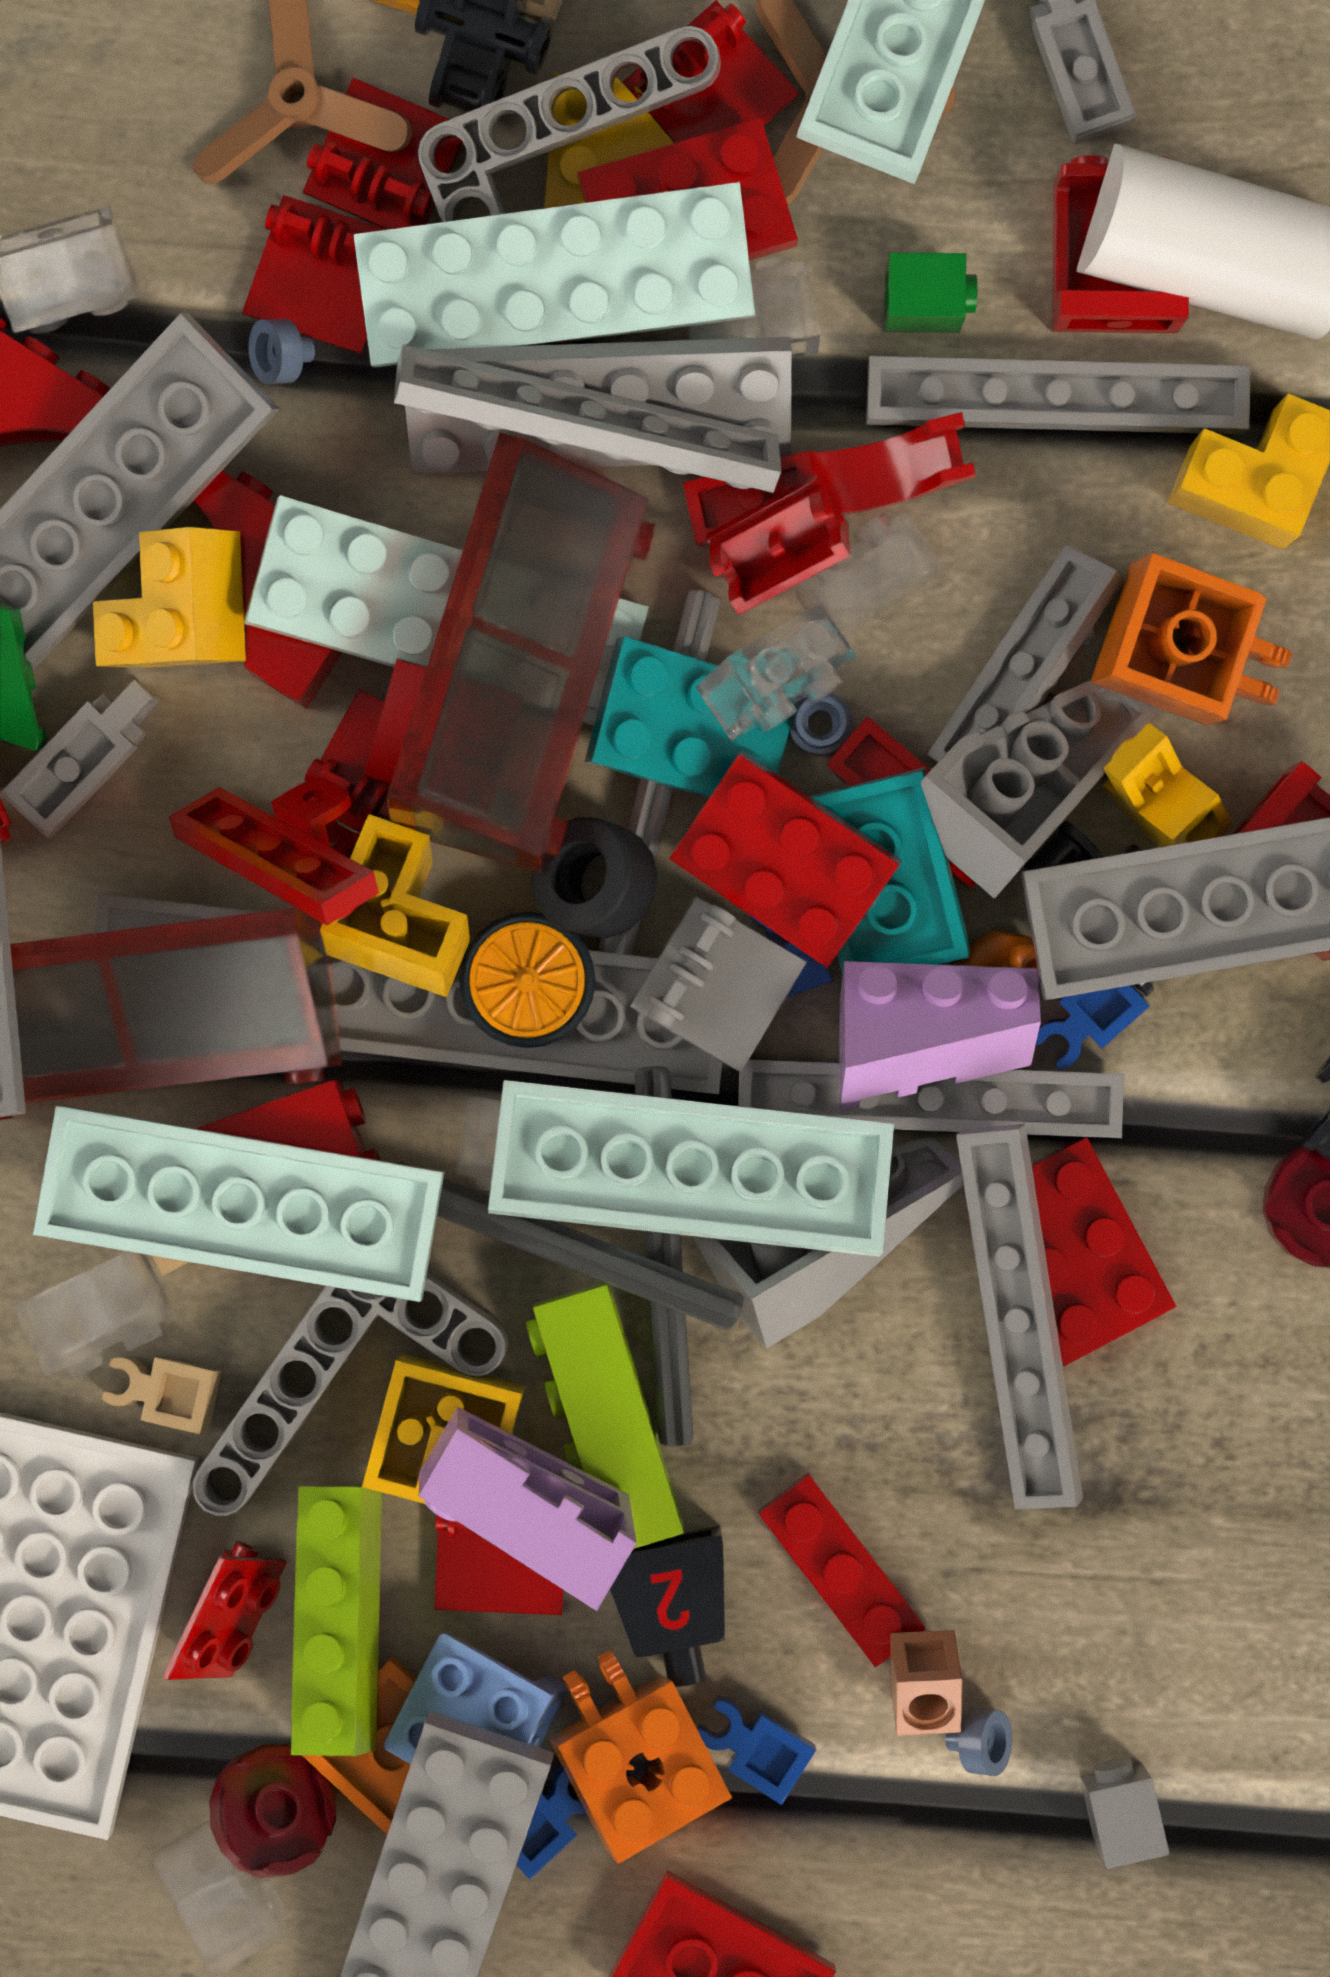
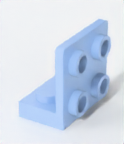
M444 1633L437 1638L384 1742V1747L390 1753L411 1764L430 1710L540 1748L568 1690L565 1684L549 1675L531 1681L454 1635Z

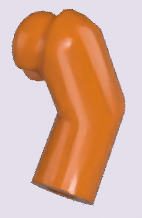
M991 930L971 945L972 953L969 958L951 961L947 964L955 966L1038 969L1032 937L1001 930Z

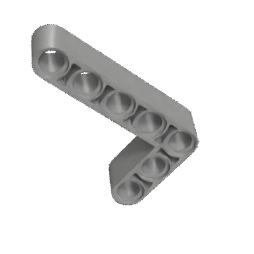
M680 27L437 124L429 129L420 141L418 156L441 221L459 220L461 208L472 199L484 201L489 208L490 216L507 214L492 174L703 91L712 85L719 75L721 59L718 47L711 35L698 27ZM696 42L708 50V65L696 77L688 78L681 76L674 70V54L683 44ZM625 67H640L646 72L648 79L647 89L642 97L631 102L618 99L613 88L615 76ZM577 90L581 91L586 98V114L575 125H561L554 115L555 101L563 92ZM507 114H519L526 122L527 133L524 141L515 149L505 150L500 148L495 139L496 124ZM447 138H460L466 146V162L455 173L446 174L437 165V148Z
M428 1270L424 1291L435 1294L443 1306V1314L440 1321L432 1325L421 1324L411 1316L409 1310L410 1300L326 1286L197 1470L193 1479V1495L196 1503L205 1512L214 1516H228L237 1512L250 1500L378 1316L388 1321L456 1370L468 1376H484L493 1372L501 1364L508 1349V1334L504 1325L496 1317ZM338 1307L350 1315L353 1322V1331L348 1339L335 1341L328 1338L323 1332L321 1316L325 1309ZM472 1328H482L488 1331L496 1343L494 1355L485 1361L470 1359L461 1347V1338L465 1331ZM297 1360L310 1365L316 1376L313 1391L298 1393L287 1385L284 1378V1370L288 1362ZM265 1414L276 1422L279 1433L275 1444L261 1445L250 1437L248 1421L252 1415ZM227 1467L238 1474L241 1480L239 1496L225 1498L214 1490L211 1483V1475L215 1468Z

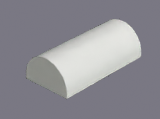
M1114 144L1076 272L1142 291H1162L1189 297V304L1317 340L1324 337L1330 331V206L1128 146Z

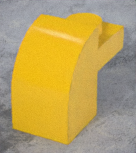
M1148 723L1135 737L1125 740L1114 752L1112 760L1104 767L1109 779L1103 784V787L1109 796L1159 847L1221 837L1233 825L1219 794L1182 767L1167 735L1151 723Z

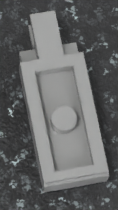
M1037 0L1039 5L1030 7L1029 10L1032 21L1031 29L1073 145L1132 125L1136 119V113L1096 1Z
M133 680L114 701L104 693L93 703L87 701L4 788L1 795L46 838L52 839L138 748L137 744L147 734L138 725L160 702L159 699L142 683Z

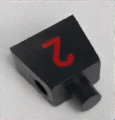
M720 1526L684 1532L683 1534L633 1549L610 1588L635 1657H646L662 1653L667 1678L674 1683L675 1687L693 1685L704 1681L706 1673L700 1646L725 1640L724 1558Z

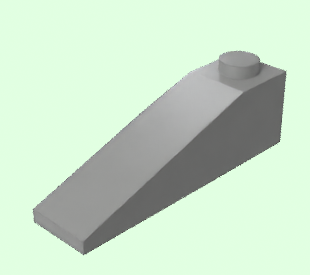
M1091 680L1056 695L1048 704L1028 713L1020 711L1007 717L997 727L981 734L976 731L961 738L920 782L945 857L995 899L1106 773L1104 767L1112 760L1116 749L1125 740L1135 737L1159 713L1157 709L1146 703L1091 684Z
M933 1135L892 1147L883 1254L880 1257L692 1236L720 1287L736 1292L743 1297V1307L739 1317L767 1349L820 1317L964 1185L961 1163Z

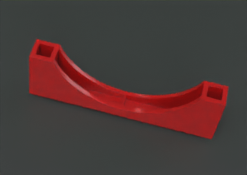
M0 318V447L31 442H62L111 388L82 369L74 378L55 366L60 356L41 342L27 335L21 344L3 333L2 331L7 323ZM221 471L193 502L207 516L214 529L240 531L243 605L246 616L275 504L269 501L274 492L246 472L241 471L238 477L234 479ZM246 624V661L244 667L254 677L307 709L343 652Z

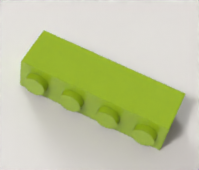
M600 1282L536 1302L533 1306L536 1318L526 1321V1326L536 1357L539 1358L547 1355L554 1375V1380L545 1382L555 1419L567 1418L574 1440L564 1444L568 1464L629 1494L637 1542L634 1549L683 1534L684 1522L610 1284Z
M298 1486L291 1755L358 1756L376 1751L382 1492L363 1487Z

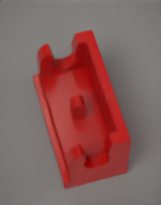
M817 474L706 534V540L709 543L711 570L715 577L723 573L729 586V602L738 615L850 556L848 523Z

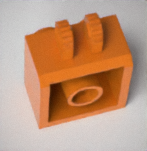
M1151 553L1129 565L1090 683L1207 726L1227 720L1235 695L1256 703L1269 706L1275 705L1280 691L1270 683L1243 675L1242 672L1247 658L1259 661V663L1268 667L1287 668L1292 653L1286 648L1255 637L1267 600L1261 593L1161 555ZM1177 629L1179 630L1178 640L1186 645V650L1182 652L1177 649L1173 641V631Z
M609 1650L597 1658L600 1663L599 1669L607 1684L611 1686L617 1699L597 1710L591 1698V1691L584 1678L579 1676L575 1670L562 1677L563 1682L582 1719L549 1737V1740L606 1852L617 1864H620L730 1800L732 1796L674 1683L660 1674L639 1687L632 1689L613 1652ZM637 1754H641L648 1761L651 1760V1766L647 1768L649 1771L639 1780L634 1776H626V1770H634V1767L629 1762Z

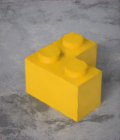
M1288 393L1272 410L1257 449L1204 428L1188 449L1167 503L1284 550L1300 537L1330 463V410Z
M184 527L139 532L142 598L93 602L96 666L151 668L246 661L240 531Z
M368 814L350 859L374 871L379 894L356 907L348 916L335 920L329 925L322 924L320 932L326 955L447 998L470 941L468 916L419 898L433 864L430 835Z
M402 1353L395 1361L362 1487L425 1504L424 1499L418 1496L419 1472L455 1409L459 1407L513 1435L526 1385L488 1375L468 1376L459 1372L451 1365Z

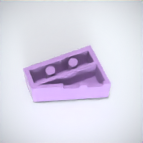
M844 961L839 1002L840 1111L859 1107L860 1100L895 1092L897 1098L917 1093L918 1086L953 1078L956 1084L1031 1066L1041 1023L1038 969Z
M459 1407L455 1409L419 1472L418 1496L424 1499L425 1505L433 1513L449 1521H458L596 1611L637 1544L629 1494Z

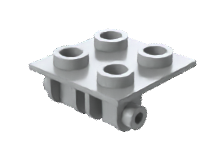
M696 896L630 1007L737 1071L742 1072L807 962L737 921L733 915L714 904L712 906Z

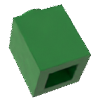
M890 252L885 267L884 332L960 333L966 313L976 312L978 294L977 274H966V253Z

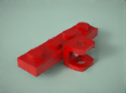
M325 778L308 780L272 800L271 804L275 817L221 787L214 789L168 816L175 838L325 925L348 916L356 907L379 894L374 871L350 859L360 834L344 828L335 821L336 818L345 813L351 806L349 792ZM315 799H325L319 803L308 804L310 801ZM330 842H336L335 845L330 846Z

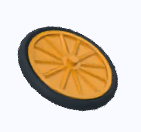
M523 912L509 914L497 919L476 935L468 946L462 960L459 982L461 997L466 1010L479 1029L494 1040L506 1045L533 1048L546 1046L558 1041L578 1026L587 1014L594 996L595 972L587 946L577 933L561 928L546 919L543 914Z

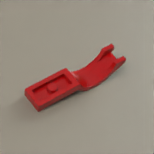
M959 412L931 419L922 426L907 433L863 446L833 451H805L781 457V475L773 493L755 488L739 489L724 481L708 477L683 482L696 544L699 547L709 545L706 540L707 533L815 474L822 481L842 515L891 506L977 477L974 463L964 464L957 430L966 427L963 413Z

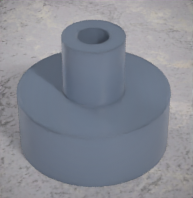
M286 318L263 319L257 321L252 327L248 344L249 359L255 376L263 384L292 383L299 377L303 363L311 362L314 359L315 345L313 340L308 336L301 337L296 325L291 320Z
M972 1708L967 1712L962 1721L960 1733H946V1747L949 1751L959 1752L961 1764L967 1772L998 1776L1006 1768L1011 1755L1012 1729L1010 1721L1001 1710Z

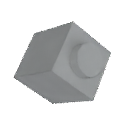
M1126 1758L1112 1759L1094 1766L1093 1774L1080 1776L1096 1851L1106 1869L1170 1855L1153 1779L1142 1763L1132 1764V1761Z

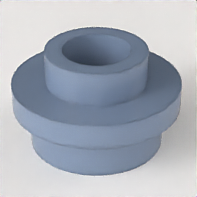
M825 691L808 693L796 703L789 730L791 738L800 749L809 754L827 755L833 753L845 743L850 735L852 728L851 713L846 703L833 693ZM815 713L827 715L832 723L831 730L825 735L812 733L808 727V719L811 715Z

